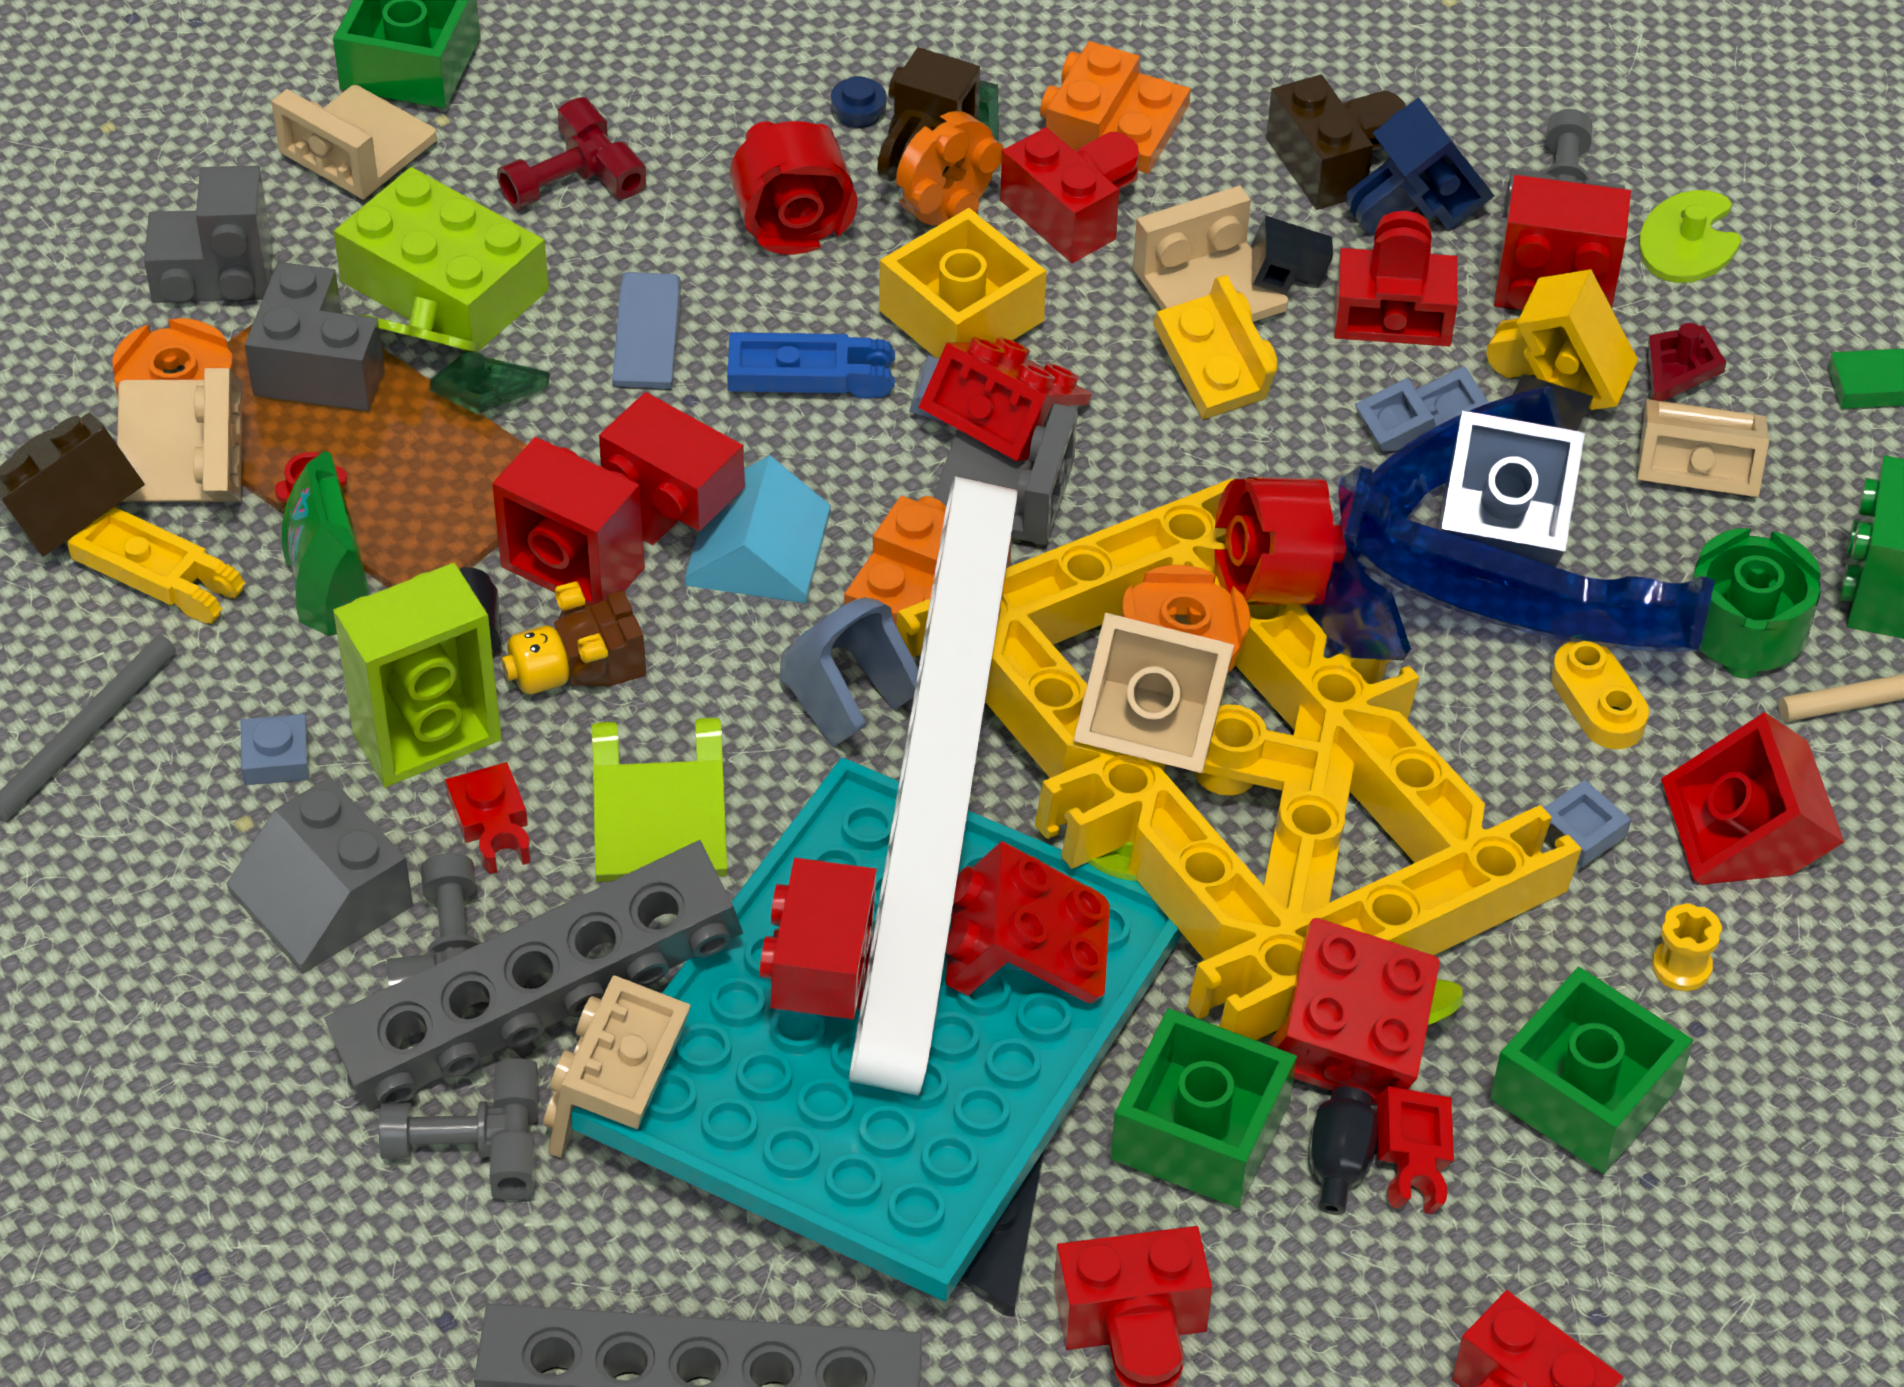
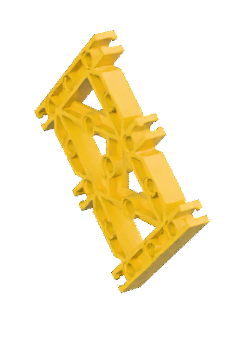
M1231 478L1006 568L985 702L1049 777V779L1042 782L1035 819V826L1046 839H1049L1059 834L1060 829L1058 826L1068 823L1061 857L1071 869L1089 862L1090 859H1096L1123 847L1127 842H1132L1134 845L1128 871L1136 875V880L1205 960L1197 964L1187 1007L1197 1019H1202L1208 1016L1210 1008L1225 1003L1221 1022L1218 1026L1253 1040H1258L1277 1031L1288 1017L1306 928L1313 918H1320L1418 951L1436 955L1567 892L1582 848L1569 835H1564L1556 839L1554 844L1557 847L1556 849L1545 853L1541 852L1552 816L1541 805L1489 829H1483L1482 821L1485 803L1408 722L1420 678L1417 673L1408 665L1400 669L1398 676L1383 680L1387 664L1394 660L1395 653L1382 636L1331 658H1325L1323 654L1327 634L1300 605H1248L1250 610L1249 630L1245 646L1237 656L1235 666L1293 728V735L1266 730V725L1262 718L1249 708L1241 705H1222L1218 713L1203 772L1193 771L1199 784L1219 795L1233 796L1241 794L1250 789L1253 784L1282 790L1275 830L1269 850L1270 855L1264 885L1164 772L1165 764L1073 741L1087 683L1053 644L1102 625L1105 613L1120 616L1125 591L1131 584L1133 589L1136 585L1142 583L1144 574L1156 567L1189 565L1203 568L1216 574L1214 584L1220 586L1215 567L1214 549H1225L1226 529L1215 528L1219 501L1227 484L1233 480ZM930 599L898 611L896 627L912 657L921 655ZM1186 615L1175 616V621L1192 625V623H1189ZM1350 791L1412 859L1414 864L1330 902Z

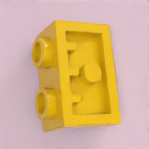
M1228 275L1214 279L1209 295L1156 312L1153 326L1202 420L1267 398L1278 369L1276 353L1268 340L1261 339L1252 322L1251 307L1246 296L1240 291L1236 292Z

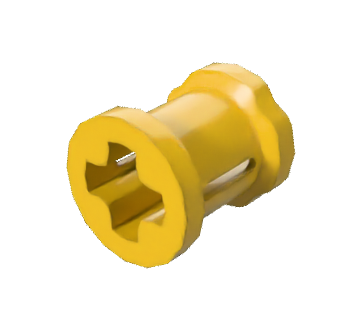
M1685 903L1674 906L1666 912L1661 930L1664 942L1658 945L1652 958V969L1655 976L1665 986L1678 991H1692L1701 988L1708 982L1713 970V959L1710 954L1717 949L1722 932V925L1718 917L1711 910Z

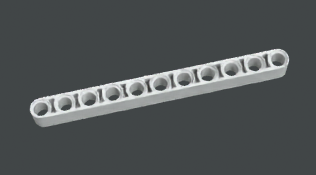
M956 476L950 489L849 1074L850 1082L917 1096L923 1084L931 1046L1017 500V490Z

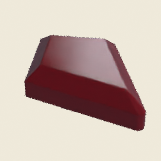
M1684 323L1679 327V330L1649 335L1648 355L1652 399L1665 401L1725 372L1727 362L1704 325Z

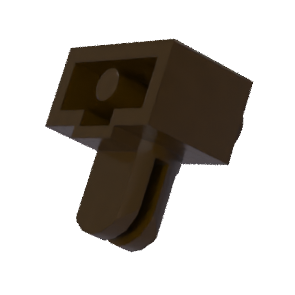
M917 47L904 67L898 66L895 69L888 90L889 98L894 100V115L890 122L888 136L881 146L877 164L878 176L881 179L890 182L896 179L900 160L910 141L923 127L926 126L933 131L940 124L947 122L940 116L948 112L961 111L979 120V65ZM946 166L942 175L947 172L950 166Z
M1320 74L1271 88L1266 140L1315 210L1345 202L1347 192L1369 175L1372 151L1383 148L1373 132L1386 123L1397 111L1404 109L1406 105L1398 95L1385 90L1349 101H1341L1324 76Z
M89 412L81 418L79 416L67 418L52 430L43 432L30 439L0 466V503L26 539L42 557L145 485L105 426Z

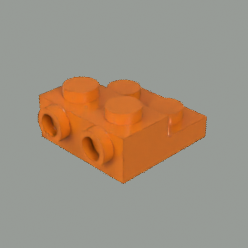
M1088 41L1082 53L1071 51L1066 57L1061 74L1062 85L1061 87L1048 86L1041 102L1040 116L1046 119V127L1073 150L1088 144L1108 132L1114 131L1127 135L1138 145V171L1149 174L1190 105L1191 88L1139 73V55Z
M902 495L899 497L874 533L873 553L844 593V605L863 597L877 599L892 608V618L896 625L898 611L931 598L946 506L940 500L931 496H923L918 501ZM1012 537L1010 538L1006 568L1010 567Z

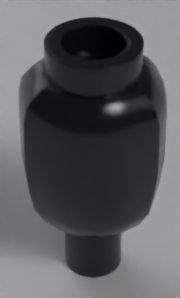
M1348 1086L1334 1088L1331 1092L1330 1100L1320 1104L1315 1115L1310 1141V1163L1314 1175L1322 1184L1318 1208L1327 1214L1341 1215L1345 1213L1349 1189L1360 1184L1368 1174L1375 1155L1379 1127L1378 1117L1371 1108L1372 1096L1359 1088Z

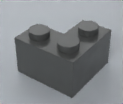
M260 165L200 167L197 208L195 211L149 212L144 264L152 303L263 300L271 280L273 247Z
M277 262L245 342L253 396L370 411L385 370L378 318L342 314L336 269Z

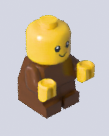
M578 581L555 588L557 603L562 611L558 620L554 622V628L546 625L512 635L507 643L508 655L501 657L507 681L515 680L519 689L528 695L561 687L568 679L572 686H613L646 676L644 635L635 615H633V610L624 590L608 594L605 601L585 606V597Z

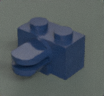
M1418 97L1404 109L1393 114L1386 123L1373 132L1390 157L1380 167L1352 187L1346 194L1345 202L1351 214L1357 218L1361 228L1365 232L1375 235L1377 225L1384 215L1395 211L1411 212L1417 206L1428 220L1436 215L1448 231H1450L1495 195Z

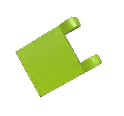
M699 718L695 721L697 761L620 764L618 724L616 722H598L592 725L596 882H611L698 840H701L718 876H728L720 718Z

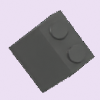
M331 777L326 778L274 809L227 882L229 893L302 974L413 906L406 857Z

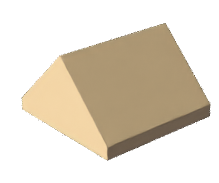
M1105 613L1073 741L1202 773L1220 710L1234 644Z

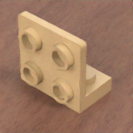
M358 85L350 86L324 108L318 103L308 101L288 89L271 101L279 152L363 200L437 140L434 127Z
M1240 185L1136 218L1133 270L1162 310L1209 295L1214 279L1223 275H1228L1236 292L1240 291L1246 296L1251 307L1252 322L1287 310L1288 298L1286 295L1252 284V249L1247 243L1251 199Z
M205 368L204 380H122L119 383L117 445L145 483L142 488L122 502H241L243 382L230 368Z
M615 975L612 976L602 1000L590 996L576 1029V1035L580 1036L574 1053L567 1050L563 1052L551 1080L550 1090L555 1092L543 1120V1126L552 1129L548 1154L562 1158L574 1132L572 1129V1110L576 1106L638 1130L688 1020L690 1004Z

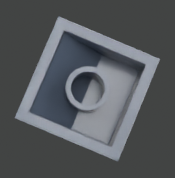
M1462 411L1444 488L1434 547L1556 569L1566 549L1585 433Z

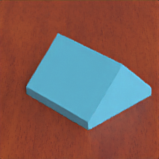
M768 455L744 469L745 488L700 532L698 531L685 575V586L807 603L831 514V505L771 455Z

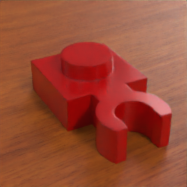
M508 762L445 779L447 797L465 843L479 840L481 863L486 872L489 874L497 873L495 853L501 849L515 850L519 855L522 865L530 863L529 836L522 828L528 826L527 811Z
M1388 1086L1377 1096L1379 1125L1378 1159L1379 1161L1397 1164V1175L1391 1179L1387 1188L1388 1201L1392 1208L1400 1209L1411 1199L1412 1185L1417 1187L1424 1196V1212L1426 1214H1433L1445 1204L1448 1193L1445 1179L1439 1171H1443L1454 1161L1452 1097Z

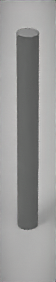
M157 635L0 790V820L7 821L176 653V649L170 640L162 635Z

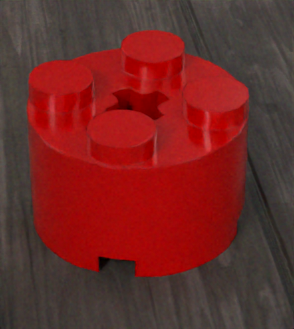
M763 121L748 129L745 137L746 141L739 147L732 159L729 175L744 224L749 234L751 233L756 237L759 245L766 250L785 255L803 254L821 247L819 240L834 231L837 237L841 235L854 219L858 199L841 148L832 129L824 124H814L805 121H787L777 124Z
M1248 477L1246 479L1230 481L1222 493L1216 513L1215 528L1226 529L1225 549H1214L1215 567L1220 586L1230 594L1232 586H1234L1243 595L1248 605H1321L1326 596L1333 563L1341 562L1346 552L1345 530L1342 525L1334 524L1329 502V488L1326 480L1322 478Z

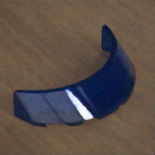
M1549 386L1514 394L1468 411L1564 429L1553 390ZM1461 415L1427 431L1384 461L1360 485L1335 522V524L1342 525L1345 530V556L1341 562L1333 563L1323 603L1320 605H1306V608L1311 618L1333 640L1335 649L1350 658L1402 661L1411 652L1393 593L1371 579L1364 571L1422 498L1432 489L1446 483Z
M1358 466L1340 479L1338 496L1343 539L1347 548L1357 560L1372 572L1409 593L1480 620L1577 643L1590 641L1603 647L1643 651L1686 652L1698 651L1700 649L1712 597L1714 579L1700 576L1684 583H1667L1638 576H1626L1617 579H1596L1582 576L1395 515L1389 510L1391 502L1389 497L1369 487L1373 470L1370 468Z

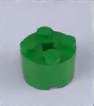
M1736 528L1718 534L1709 540L1702 548L1696 563L1682 621L1683 630L1689 635L1695 646L1712 660L1724 665L1728 673L1742 679L1753 678L1760 671L1784 666L1800 655L1807 644L1820 598L1821 572L1815 557L1795 539L1774 531L1771 532L1770 538L1749 536L1751 528Z

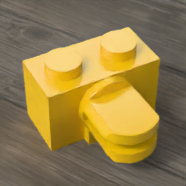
M1591 269L1538 278L1520 317L1503 320L1498 323L1486 352L1489 364L1502 376L1514 378L1521 377L1522 374L1535 375L1538 379L1593 396L1591 410L1617 407L1638 361Z

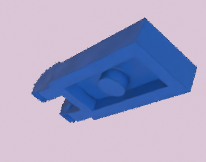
M730 332L727 371L728 391L847 393L848 390L859 399H870L871 397H876V399L878 397L884 398L885 395H890L892 388L895 387V377L892 376L890 366L895 360V350H893L890 341L887 342L885 339L877 338L873 340L867 337H848V334Z

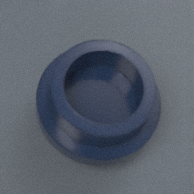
M862 76L851 77L839 82L831 92V106L838 119L843 124L855 128L868 127L876 123L887 103V95L883 86L872 79Z

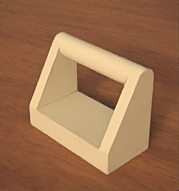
M1646 399L1642 421L1637 479L1759 497L1770 440L1766 416Z

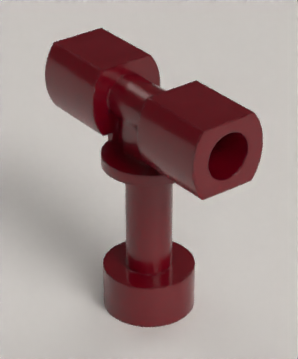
M586 97L572 99L558 109V130L566 138L567 151L530 167L523 159H517L497 169L500 189L506 201L515 210L537 202L540 199V187L574 172L584 180L596 174L617 199L632 197L646 187V166L625 142L612 143L609 140L606 119Z

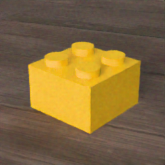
M967 208L880 259L879 311L931 355L940 359L947 342H970L972 337L983 338L990 342H995L997 337L1014 340L1044 322L1047 270L973 210Z

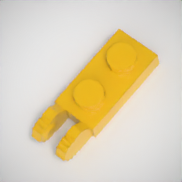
M113 507L76 533L67 542L71 559L171 606L175 603L186 616L194 620L198 619L201 623L204 622L207 625L208 623L212 624L220 616L219 613L223 608L211 592H207L206 589L202 590L200 586L193 584V582L199 578L210 591L218 595L222 594L229 599L232 597L235 599L242 592L243 586L246 584L240 572L235 570V567L224 564L222 560L207 554L205 548L116 507Z

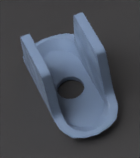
M863 597L841 606L827 615L818 624L805 631L800 637H797L781 655L780 681L791 688L832 746L840 744L866 726V722L832 659V649L838 647L848 649L893 710H896L914 697L918 668L894 624L892 608L877 599Z

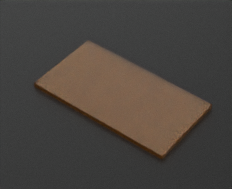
M253 324L227 342L228 349L233 355L235 374L243 382L242 486L284 515L286 503L276 498L275 486L278 482L285 480L284 468L287 462L292 457L305 452L322 453L326 451L331 453L335 466L343 468L347 473V484L342 487L354 526L364 571L387 588L408 581L421 573L431 572L454 562L458 568H472L499 547L492 483L527 444L383 348L385 370L370 411L253 396L245 351V342Z

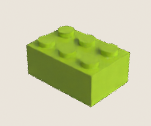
M413 167L407 169L334 230L341 282L408 320L411 317L415 296L439 302L432 331L480 343L478 352L549 290L545 239ZM461 349V350H463V351L469 353V354L472 355V356H474L475 354L478 353V352H473V351Z
M455 562L431 572L421 573L408 581L372 595L360 597L349 604L333 609L353 736L384 788L502 740L488 614Z

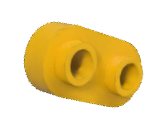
M1574 640L1561 646L1555 654L1551 682L1588 738L1594 743L1609 749H1625L1637 744L1645 733L1649 707L1613 653L1602 644L1591 640ZM1611 707H1618L1623 710H1615Z

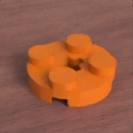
M953 111L940 116L947 122L940 124L933 131L926 126L923 127L910 141L898 166L896 185L904 189V200L899 199L902 207L928 225H940L967 208L976 213L980 197L986 190L993 172L1001 164L1003 145L994 139L992 131L988 126L965 112ZM946 166H950L947 172L942 175Z
M188 318L168 319L170 328L158 329L151 333L149 324L134 330L120 342L112 358L117 397L118 385L122 380H204L205 368H230L235 373L233 355L228 349L226 338L217 328L210 324ZM179 365H184L185 368L177 373H164L162 371L174 370Z
M1167 565L1156 567L1146 572L1142 583L1136 585L1133 589L1131 584L1125 591L1120 612L1121 617L1234 644L1228 672L1234 668L1237 656L1245 646L1250 625L1248 604L1243 595L1234 586H1232L1230 594L1223 587L1214 584L1216 574L1203 568L1189 565ZM1186 615L1189 623H1192V625L1175 621V616Z

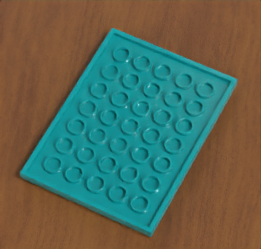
M841 757L732 900L744 934L733 938L725 949L715 955L705 958L695 956L687 960L662 992V994L690 1004L691 1008L685 1027L638 1130L578 1106L572 1110V1129L946 1302L1183 934L1139 882L1110 876L1094 868L1088 862L1071 869L1061 857V849L968 810L958 874L967 866L973 867L995 846L1004 841L1084 885L1095 889L1106 897L1110 905L1105 994L1094 1003H1086L1007 962L967 996L946 985L948 954L945 952L930 1052L919 1095L850 1082L849 1074L860 1010L856 1009L854 1019L773 1009L771 1008V979L760 978V961L765 936L773 937L774 930L780 927L771 925L776 884H789L794 857L877 868L873 921L874 932L899 781ZM952 913L949 925V932L951 930Z

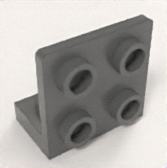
M1053 404L1046 427L1037 425L1034 430L1030 455L1027 461L1017 462L957 429L933 497L947 506L955 476L1017 490L1011 537L1047 545L1075 458L1077 408Z

